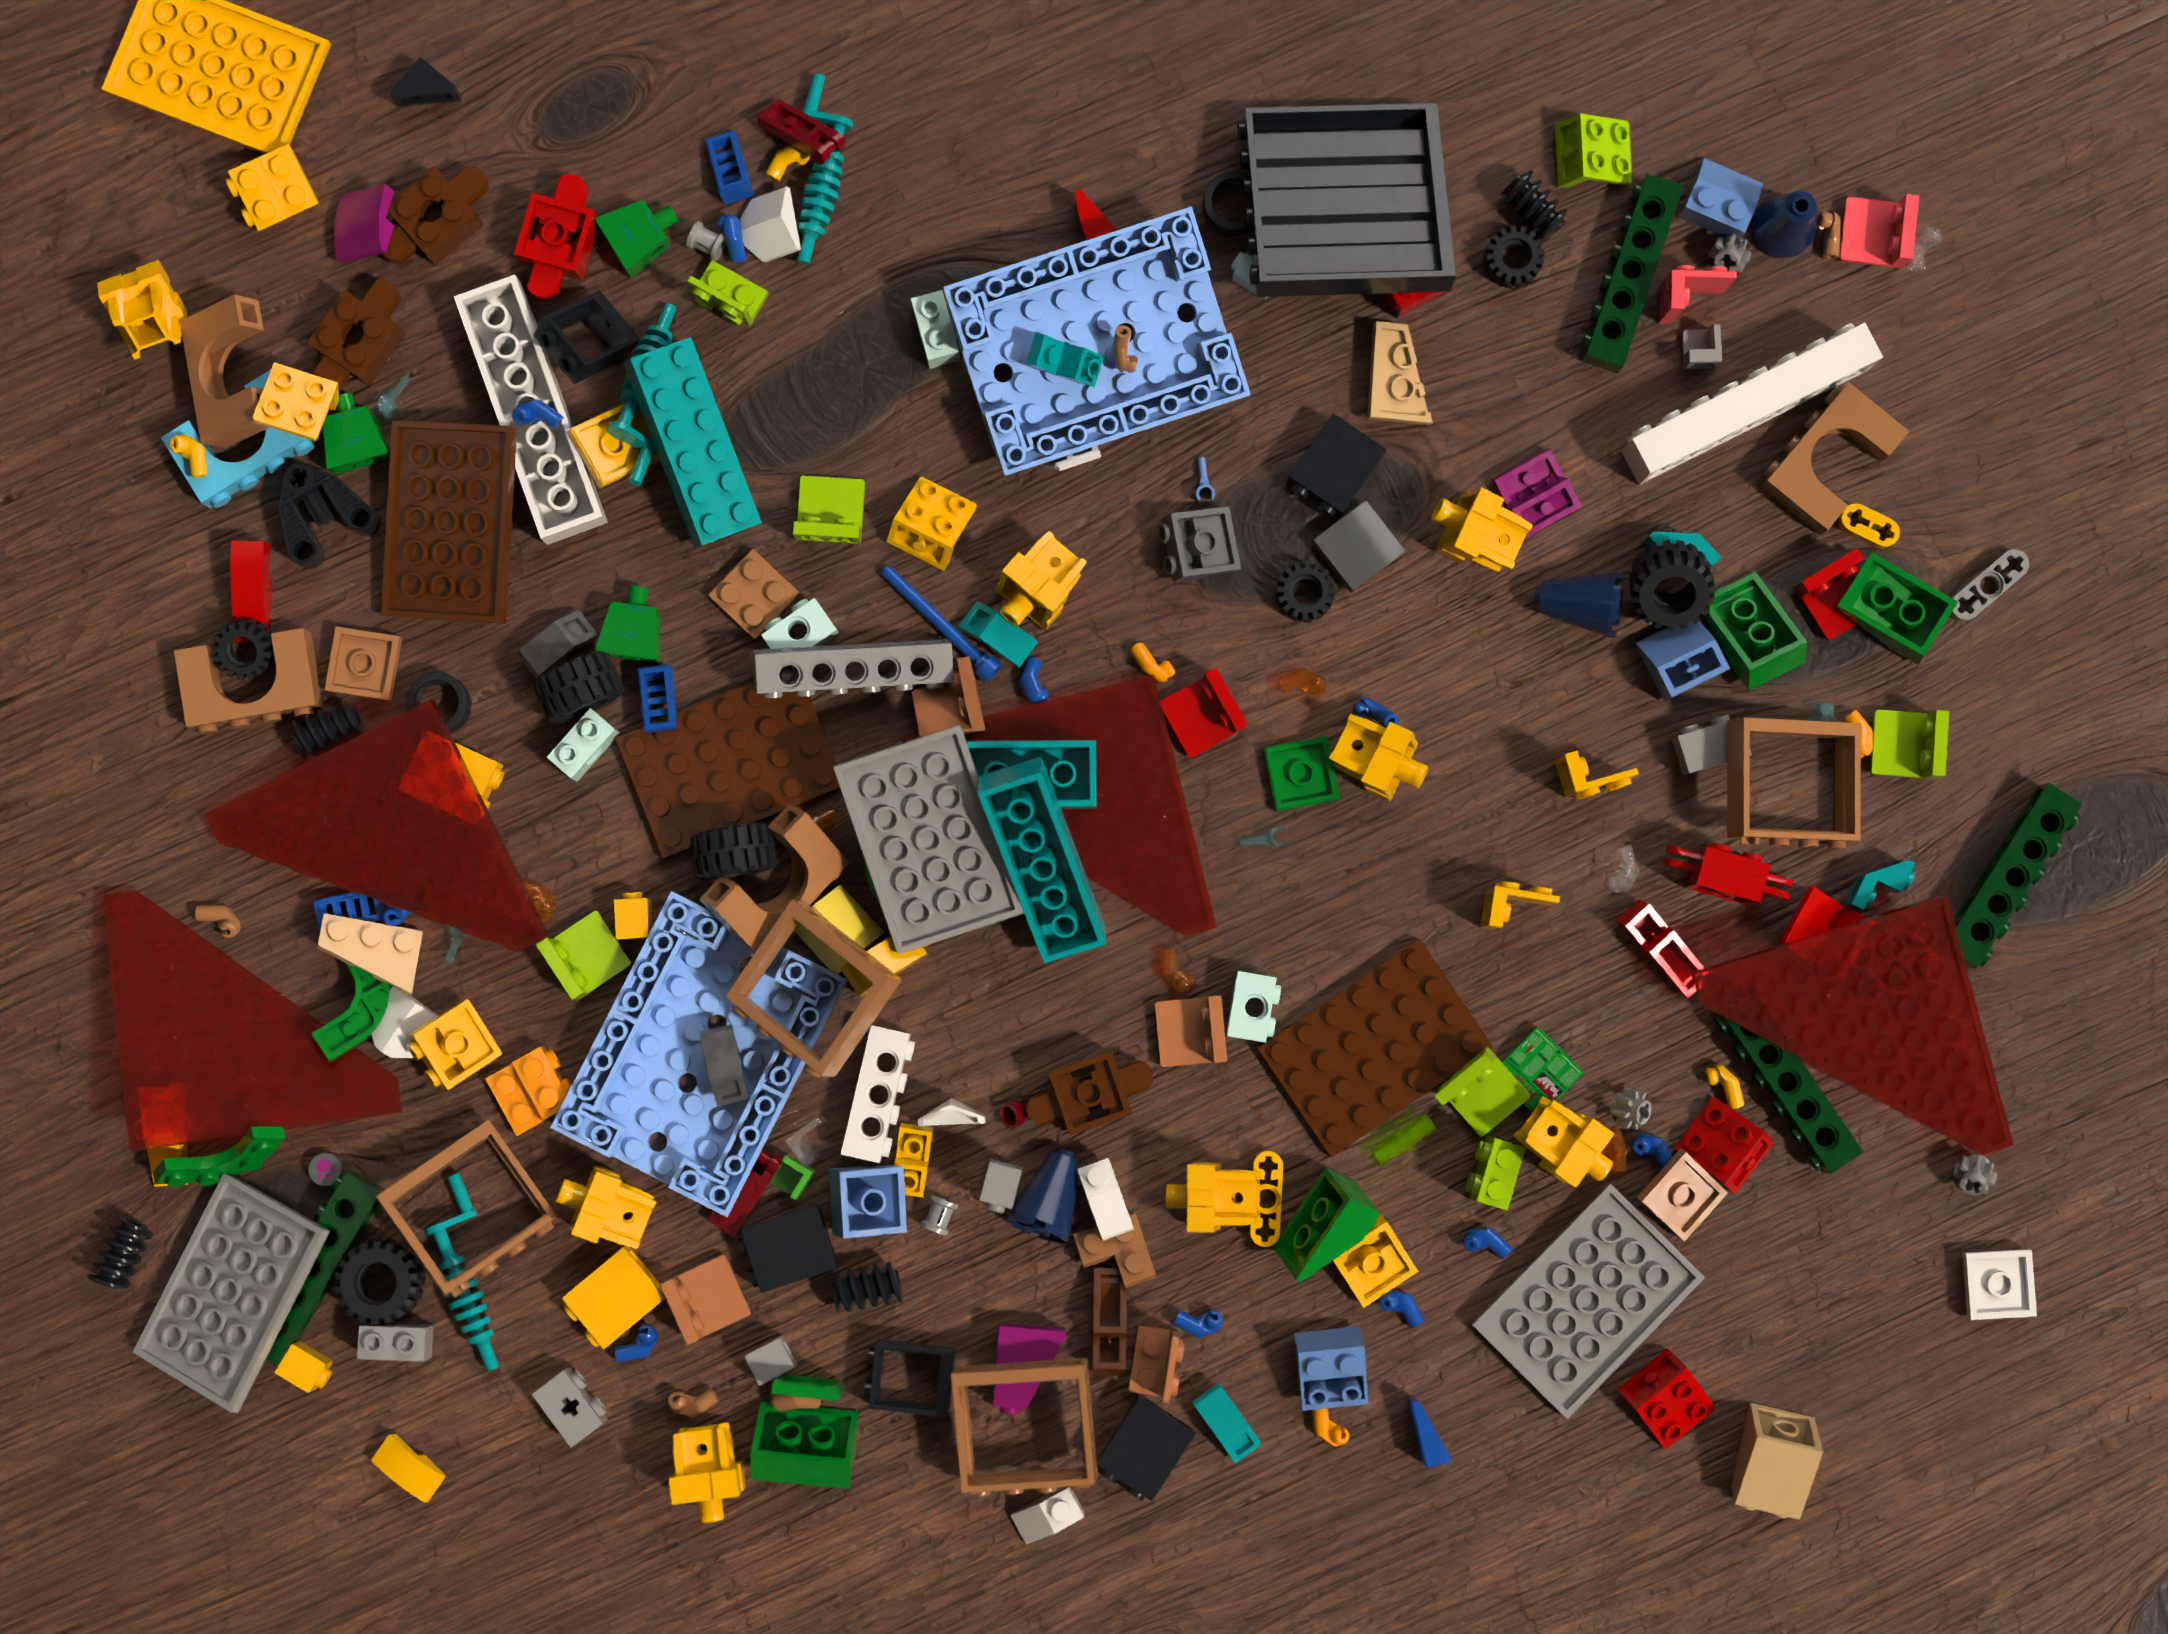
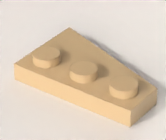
M1376 321L1373 324L1367 419L1431 425L1433 421L1431 413L1427 410L1423 383H1420L1416 367L1417 359L1408 324Z
M324 913L317 948L352 967L356 966L373 975V978L383 983L391 984L400 989V992L411 997L423 931Z

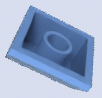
M1704 158L1678 217L1725 238L1731 236L1732 233L1741 238L1746 232L1758 204L1763 183Z
M904 1166L829 1168L833 1235L845 1239L907 1232Z

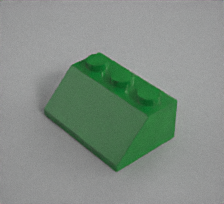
M760 1402L750 1455V1479L850 1489L859 1411L820 1407L817 1409L778 1411L772 1407L771 1403Z

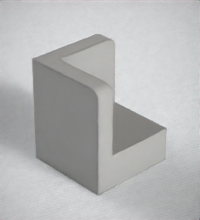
M1713 324L1709 329L1683 331L1684 369L1716 368L1722 362L1720 324Z
M783 1335L745 1356L759 1386L795 1368L797 1365Z

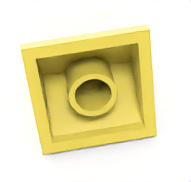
M841 885L837 886L812 906V908L865 950L884 933ZM798 923L794 929L795 933L830 971L839 975L842 972L840 967L848 963V961L802 924Z

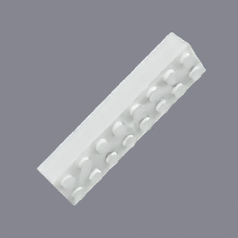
M512 275L454 296L499 424L517 427L515 469L540 538L548 545L608 523L592 476L567 434V431L574 426L547 352L533 336L538 327L522 283L516 275ZM541 400L561 414L564 419L559 427L554 430L543 421L519 425L514 422L512 412L521 403Z
M1850 323L1837 330L1835 335L1827 339V342L1822 337L1807 345V349L1800 352L1799 356L1792 352L1780 358L1777 364L1770 367L1769 371L1764 366L1749 374V378L1742 381L1741 385L1734 381L1719 389L1720 392L1715 394L1713 399L1710 400L1708 395L1692 402L1690 404L1691 407L1684 410L1683 414L1678 409L1661 418L1662 421L1657 423L1655 428L1652 429L1651 425L1648 424L1632 433L1633 436L1626 439L1628 444L1621 452L1638 485L1867 372L1883 358V355L1866 323L1857 327Z

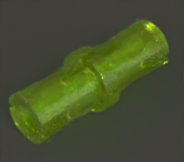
M1423 1113L1404 1128L1400 1129L1398 1127L1394 1130V1135L1375 1148H1372L1371 1151L1380 1165L1384 1167L1403 1152L1412 1151L1414 1149L1413 1145L1437 1129L1427 1114Z

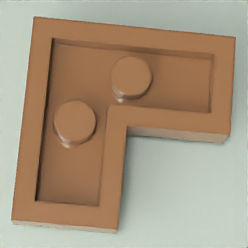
M1136 1213L1129 1216L1134 1230L1107 1240H1102L1098 1226L1073 1234L1084 1268L1116 1258L1125 1288L1157 1278Z

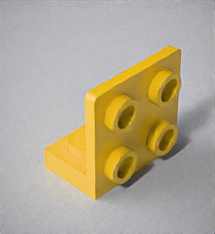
M274 362L253 414V421L299 437L317 441L329 409L335 411L338 405V382Z
M920 477L895 515L886 542L944 571L950 561L958 538L976 511L977 504L924 477Z
M1578 751L1564 754L1554 760L1565 798L1574 795L1576 801L1601 793L1599 788L1604 786L1607 792L1626 787V785L1632 784V777L1639 775L1637 768L1587 782L1585 776H1589L1588 765L1584 757H1579Z
M1500 881V883H1495L1494 887L1486 889L1480 928L1494 930L1502 928L1503 923L1509 921L1511 903L1506 902L1507 899L1550 906L1558 904L1560 896L1552 895L1553 889L1533 886V888H1528L1527 891L1519 890L1520 884Z

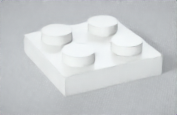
M2020 1249L1962 1253L1967 1319L1980 1320L2037 1316L2032 1250Z

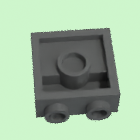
M1229 506L1171 513L1161 519L1157 534L1159 541L1166 545L1168 556L1164 558V569L1167 575H1172L1173 582L1202 579L1210 575L1232 573L1241 570Z

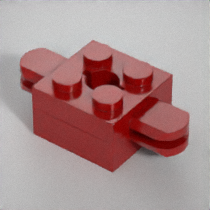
M566 174L559 178L553 198L535 193L531 194L514 255L520 264L532 267L527 284L528 289L536 299L542 302L556 299L563 276L583 281L599 227L595 220L598 217L595 210L584 207L588 188L585 182L575 174Z
M1711 843V845H1705L1703 848L1694 851L1670 845L1666 847L1665 853L1691 861L1690 864L1669 858H1663L1662 866L1687 873L1684 884L1686 889L1746 906L1761 903L1763 895L1789 901L1790 893L1766 886L1765 884L1770 883L1792 888L1794 881L1770 874L1771 864L1762 862L1763 857L1750 852H1743V855L1730 853L1731 847L1718 843Z

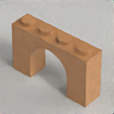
M234 294L180 321L201 444L227 448L269 428L253 421V414L263 389L250 386L229 397L223 382L225 361L234 346L264 331L259 301Z
M1850 382L1841 389L1836 386L1824 399V402L1828 404L1821 414L1815 411L1803 425L1807 428L1806 432L1801 438L1795 435L1784 447L1783 451L1787 454L1779 463L1775 459L1762 474L1767 479L1762 483L1761 487L1819 535L1826 532L1848 505L1825 487L1813 472L1811 454L1818 439L1832 434L1847 436L1882 462L1891 455L1910 432Z
M300 628L271 633L276 663L275 681L265 696L255 702L246 704L235 703L225 694L220 682L218 663L213 660L216 651H211L210 646L202 645L174 650L186 728L197 730L199 735L218 732L217 727L229 725L230 729H239L250 726L249 721L262 719V723H274L281 721L282 715L294 713L295 718H301L307 714L312 716L314 715V710L322 709L323 703L311 632Z
M790 803L767 827L787 849L792 861L791 877L783 892L769 902L754 903L738 884L722 875L700 898L701 902L734 938L753 954H755L791 900L806 902L809 905L817 901L823 890L832 881L837 879L842 870L849 864L848 860L810 816Z

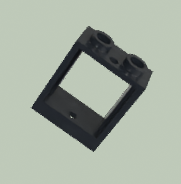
M600 290L546 315L533 334L539 344L547 351L573 384L627 359L640 341L637 334ZM582 320L589 325L608 348L607 351L589 360L583 357L562 331Z
M878 1339L875 1347L870 1346L868 1352L867 1366L873 1367L872 1380H866L864 1388V1400H869L868 1409L948 1417L952 1393L951 1373L955 1365L956 1347ZM885 1350L941 1356L936 1404L880 1398Z

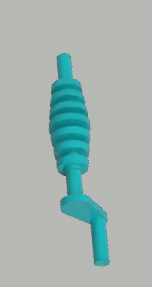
M814 73L802 112L832 127V129L838 131L843 136L844 131L852 130L853 121L844 116L817 111L826 77ZM833 151L830 154V159L823 165L814 162L812 167L814 172L810 173L807 180L810 184H806L803 193L806 197L802 198V207L805 209L801 210L800 219L804 222H800L798 231L803 235L801 250L797 258L799 263L810 264L815 241L818 238H823L826 230L822 227L828 226L830 217L827 215L833 214L835 209L833 204L838 202L839 194L836 191H839L841 186L838 178L842 177V168L839 166H842L844 163V156L840 152Z
M670 303L664 304L657 324L650 325L647 328L645 335L642 337L631 358L671 344L673 335L669 331V327L677 310L674 305ZM626 372V379L623 383L624 390H622L620 396L624 407L618 421L610 422L607 431L611 436L640 450L628 481L634 486H641L656 448L653 441L630 427L636 410L641 409Z
M460 1173L447 1177L461 1215L424 1229L426 1236L433 1233L443 1259L438 1268L440 1271L447 1269L449 1274L445 1276L447 1282L468 1267L461 1269L459 1263L466 1260L463 1255L458 1257L455 1254L445 1228L478 1215L476 1209L472 1206ZM476 1278L468 1281L471 1287L479 1284ZM468 1288L457 1296L458 1300L448 1303L450 1310L462 1307L463 1312L454 1315L456 1322L467 1319L468 1324L460 1327L462 1333L472 1332L473 1336L466 1340L469 1345L475 1344L478 1347L488 1372L500 1367L490 1343V1337L494 1335L493 1328L489 1330L484 1328V1325L491 1322L490 1315L480 1318L479 1315L480 1312L488 1309L487 1303L485 1302L478 1306L474 1303V1300L484 1296L483 1291L480 1290L471 1294Z

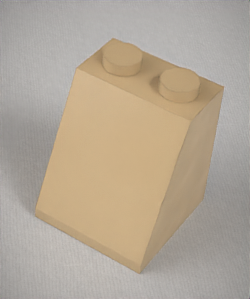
M1750 1402L1731 1486L1736 1505H1740L1746 1510L1753 1511L1757 1509L1770 1512L1780 1518L1791 1517L1800 1520L1823 1454L1815 1417Z

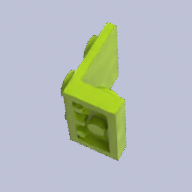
M1579 113L1555 123L1559 187L1569 188L1587 180L1620 185L1632 183L1628 121Z
M713 260L700 280L691 275L687 279L691 289L690 293L696 297L694 300L696 303L710 311L713 307L724 313L723 318L736 326H740L743 323L750 327L769 295L767 290Z
M801 476L798 519L794 521L793 535L796 540L861 544L865 481L863 479Z
M1891 710L1874 711L1873 750L1871 752L1870 773L1872 775L1933 780L1945 777L1950 711L1935 710L1930 713Z
M593 911L553 939L545 938L536 944L571 1000H580L632 964L598 911Z
M1487 1046L1439 1086L1434 1096L1443 1106L1449 1101L1478 1135L1483 1137L1527 1101L1530 1093Z
M1486 1136L1485 1142L1479 1141L1475 1153V1160L1479 1161L1476 1173H1470L1465 1189L1466 1192H1470L1468 1199L1508 1211L1526 1147Z

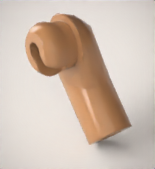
M1823 211L1817 217V226L1820 229H1824L1823 258L1837 259L1840 254V217L1834 211L1829 213Z
M1125 325L1118 326L1115 330L1112 344L1116 368L1120 372L1134 373L1138 358L1135 355H1127L1132 332Z
M196 906V921L215 922L221 930L220 934L225 938H233L239 933L241 928L240 920L228 906Z
M711 1388L697 1397L681 1392H673L667 1400L672 1412L690 1418L699 1416L719 1402L717 1395Z
M772 1392L770 1394L771 1405L778 1411L817 1409L821 1404V1399L772 1394Z

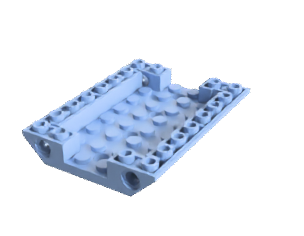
M1192 206L943 287L953 329L991 445L1004 476L1251 395L1232 333L1227 334L1208 275L1211 266ZM1189 304L1193 307L1195 315L1191 322L1186 323L1179 319L1177 311L1180 305ZM1120 324H1128L1134 331V336L1129 343L1127 355H1135L1138 358L1134 373L1127 371L1122 373L1116 368L1112 344L1115 330ZM1035 332L1045 334L1065 344L1087 348L1104 356L1095 388L1048 374L1027 365L1026 361ZM998 364H1006L1010 367L1012 375L1009 381L1002 383L995 379L993 372Z
M672 891L670 892L550 1128L609 1158L615 1157L668 1184V1188L728 1217L806 1063L799 1057L793 1058L786 1054L780 1048L782 1043L776 1038H769L757 1030V1023L753 1019L742 1017L733 1010L734 1004L725 996L741 974L739 970L740 960L746 956L753 957L754 954L746 950L709 909ZM782 947L748 997L813 1050L848 980ZM719 1014L725 1017L727 1025L732 1024L750 1099L717 1107L708 1076L700 1032L709 1030L710 1019L714 1015ZM686 1073L694 1075L697 1079V1086L690 1093L684 1092L679 1085L680 1078ZM655 1132L663 1133L667 1138V1146L662 1151L653 1150L649 1144L650 1137Z

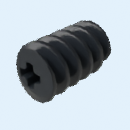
M1529 170L1511 182L1500 195L1509 192L1505 200L1507 205L1518 202L1514 208L1515 214L1518 215L1526 211L1522 219L1523 223L1528 224L1535 221L1531 231L1534 233L1543 231L1539 239L1544 243L1566 224L1567 221L1564 220V217L1568 210L1566 208L1559 211L1555 210L1559 200L1554 199L1548 202L1546 199L1551 191L1547 189L1539 192L1538 189L1542 181L1539 179L1531 183L1529 180L1533 171Z
M342 700V711L340 712L333 705H330V716L326 717L319 709L317 710V721L315 722L308 714L304 715L305 726H301L296 719L292 720V736L302 759H307V751L312 756H317L320 747L324 751H329L332 748V742L336 746H342L344 737L352 742L356 739V732L362 737L366 736L364 722L356 707H350L345 700Z
M115 1215L122 1224L121 1226L110 1225L109 1229L116 1234V1237L104 1238L103 1241L111 1248L110 1250L98 1251V1254L105 1261L93 1262L92 1265L100 1272L99 1274H88L87 1278L105 1287L123 1289L128 1288L131 1284L126 1276H133L136 1273V1269L131 1264H139L142 1260V1257L137 1252H144L147 1249V1244L143 1240L151 1239L153 1233L144 1224L132 1218Z
M886 1262L885 1272L883 1273L877 1264L873 1265L872 1275H868L864 1267H860L859 1277H855L852 1270L847 1269L845 1280L841 1278L838 1271L834 1272L832 1287L837 1314L840 1311L841 1304L847 1312H851L854 1301L860 1310L865 1309L867 1299L873 1307L878 1306L880 1297H882L886 1305H890L893 1294L899 1303L903 1302L900 1274L898 1270H894L890 1262Z

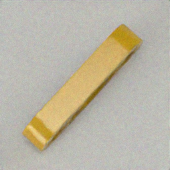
M1272 1151L1260 1152L1253 1161L1252 1171H1260V1179L1265 1180V1171L1259 1168V1162H1265L1266 1156H1270L1271 1161L1277 1163V1169H1272L1270 1172V1180L1277 1179V1186L1267 1183L1260 1184V1191L1270 1189L1276 1196V1201L1272 1207H1260V1213H1276L1275 1219L1268 1217V1227L1274 1229V1234L1268 1235L1267 1241H1261V1236L1255 1233L1256 1228L1262 1227V1217L1260 1222L1251 1224L1249 1230L1251 1239L1261 1247L1274 1245L1280 1236L1283 1161L1278 1154Z

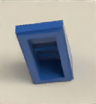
M733 130L704 139L719 194L724 204H731L753 197L754 190L736 131ZM733 145V149L727 150L716 154L715 150ZM736 158L735 161L719 165L721 162ZM740 170V173L723 178V175Z
M668 664L637 668L644 733L677 729L673 667ZM665 679V684L649 686V681ZM666 691V696L650 698V693ZM667 703V708L651 710L650 705ZM668 715L669 721L651 723V717Z
M383 887L329 897L313 902L319 930L321 929L323 914H329L327 908L329 906H332L334 915L343 917L341 903H346L349 918L369 922L383 920V912L387 907ZM373 896L376 914L374 915L370 914L367 897ZM358 899L363 915L360 918L357 917L354 900Z
M1415 1397L1408 1398L1407 1403L1421 1463L1427 1468L1450 1463V1456L1422 1404Z

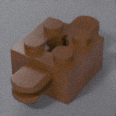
M469 165L447 181L434 166L391 202L388 212L398 224L393 229L386 253H383L386 259L393 264L400 265L421 249L432 263L437 265L484 225L479 216L470 207L487 193L489 189L488 180L483 172L477 167Z
M376 280L362 300H359L345 290L342 291L307 342L316 352L323 356L311 374L338 382L339 391L351 374L368 386H371L406 334L396 323L389 319L401 302L400 292L391 282Z
M1111 1051L1050 1071L1048 1073L1054 1089L1036 1094L1029 1100L1027 1106L1028 1116L1038 1125H1047L1064 1119L1069 1135L1132 1114L1127 1097L1148 1090L1153 1083V1071L1149 1065L1142 1061H1133L1116 1067Z

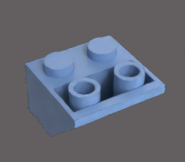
M1691 621L1687 623L1688 628L1681 629L1680 625L1674 626V630L1664 629L1635 643L1664 702L1730 669L1715 638L1700 621L1696 624Z
M1360 1326L1294 1333L1302 1411L1368 1404L1365 1346Z

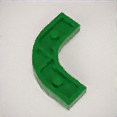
M345 962L344 964L351 973L355 983V997L351 1006L341 1016L311 1033V1036L329 1063L352 1050L372 1035L381 1023L389 1001V983H383L373 978V975L356 966L352 967Z
M283 1126L251 1127L233 1148L218 1154L202 1157L163 1158L153 1172L154 1183L167 1184L169 1187H179L189 1183L212 1186L220 1181L223 1173L234 1176L245 1171L260 1169L263 1166V1162L275 1152L285 1139Z

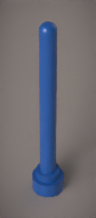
M884 566L881 569V575L966 657L970 656V660L974 664L973 668L977 671L975 673L977 677L984 683H987L999 672L1003 665L994 656L983 655L891 566Z

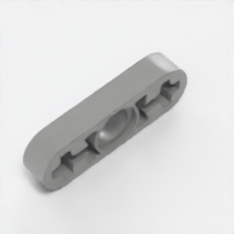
M2017 549L2001 554L1951 597L1956 601L1960 600L1963 602L1974 595L1978 600L1968 606L1970 613L1967 611L1960 613L1958 611L1960 602L1958 601L1950 617L1958 622H1966L1975 618L2027 573L2029 569L2027 555ZM2017 559L2019 562L2016 565L2018 572L2014 569L2004 576L1998 573L2008 566V560ZM1983 577H1990L1996 582L1994 594L1988 595L1981 590L1980 582Z

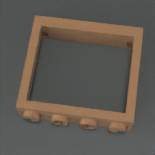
M1746 717L1727 720V838L1740 839V845H1760V839L1769 840V846H1789L1790 841H1798V847H1819V842H1827V848H1846V842L1861 841V723ZM1750 735L1835 739V831L1750 828Z
M791 900L725 997L734 1004L732 1008L742 1017H750L757 1023L756 1028L759 1032L769 1038L774 1037L782 1043L780 1045L782 1051L793 1058L799 1057L805 1062L804 1068L810 1074L818 1078L820 1076L835 1077L902 979L809 904ZM798 923L802 924L874 982L823 1057H820L748 997Z
M489 1119L376 1196L379 1205L444 1297L452 1293L455 1298L471 1287L468 1282L477 1274L484 1278L499 1267L496 1262L506 1254L512 1258L527 1247L524 1241L534 1234L538 1239L554 1228L552 1222L557 1218V1215ZM487 1140L541 1217L447 1282L393 1204Z
M1087 1358L955 1366L951 1373L962 1493L980 1494V1497L990 1495L991 1491H1004L1006 1495H1017L1023 1493L1024 1489H1037L1039 1493H1049L1056 1491L1057 1487L1070 1486L1071 1490L1079 1491L1080 1488H1090V1485H1095L1098 1472ZM1077 1379L1085 1467L975 1474L967 1386Z

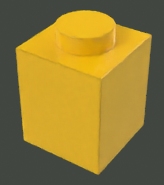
M642 892L623 893V899L614 900L616 939H647L653 928L651 899L643 898Z
M302 1341L291 1344L274 1373L305 1392L310 1393L318 1387L322 1389L332 1375V1371L329 1368L333 1360Z

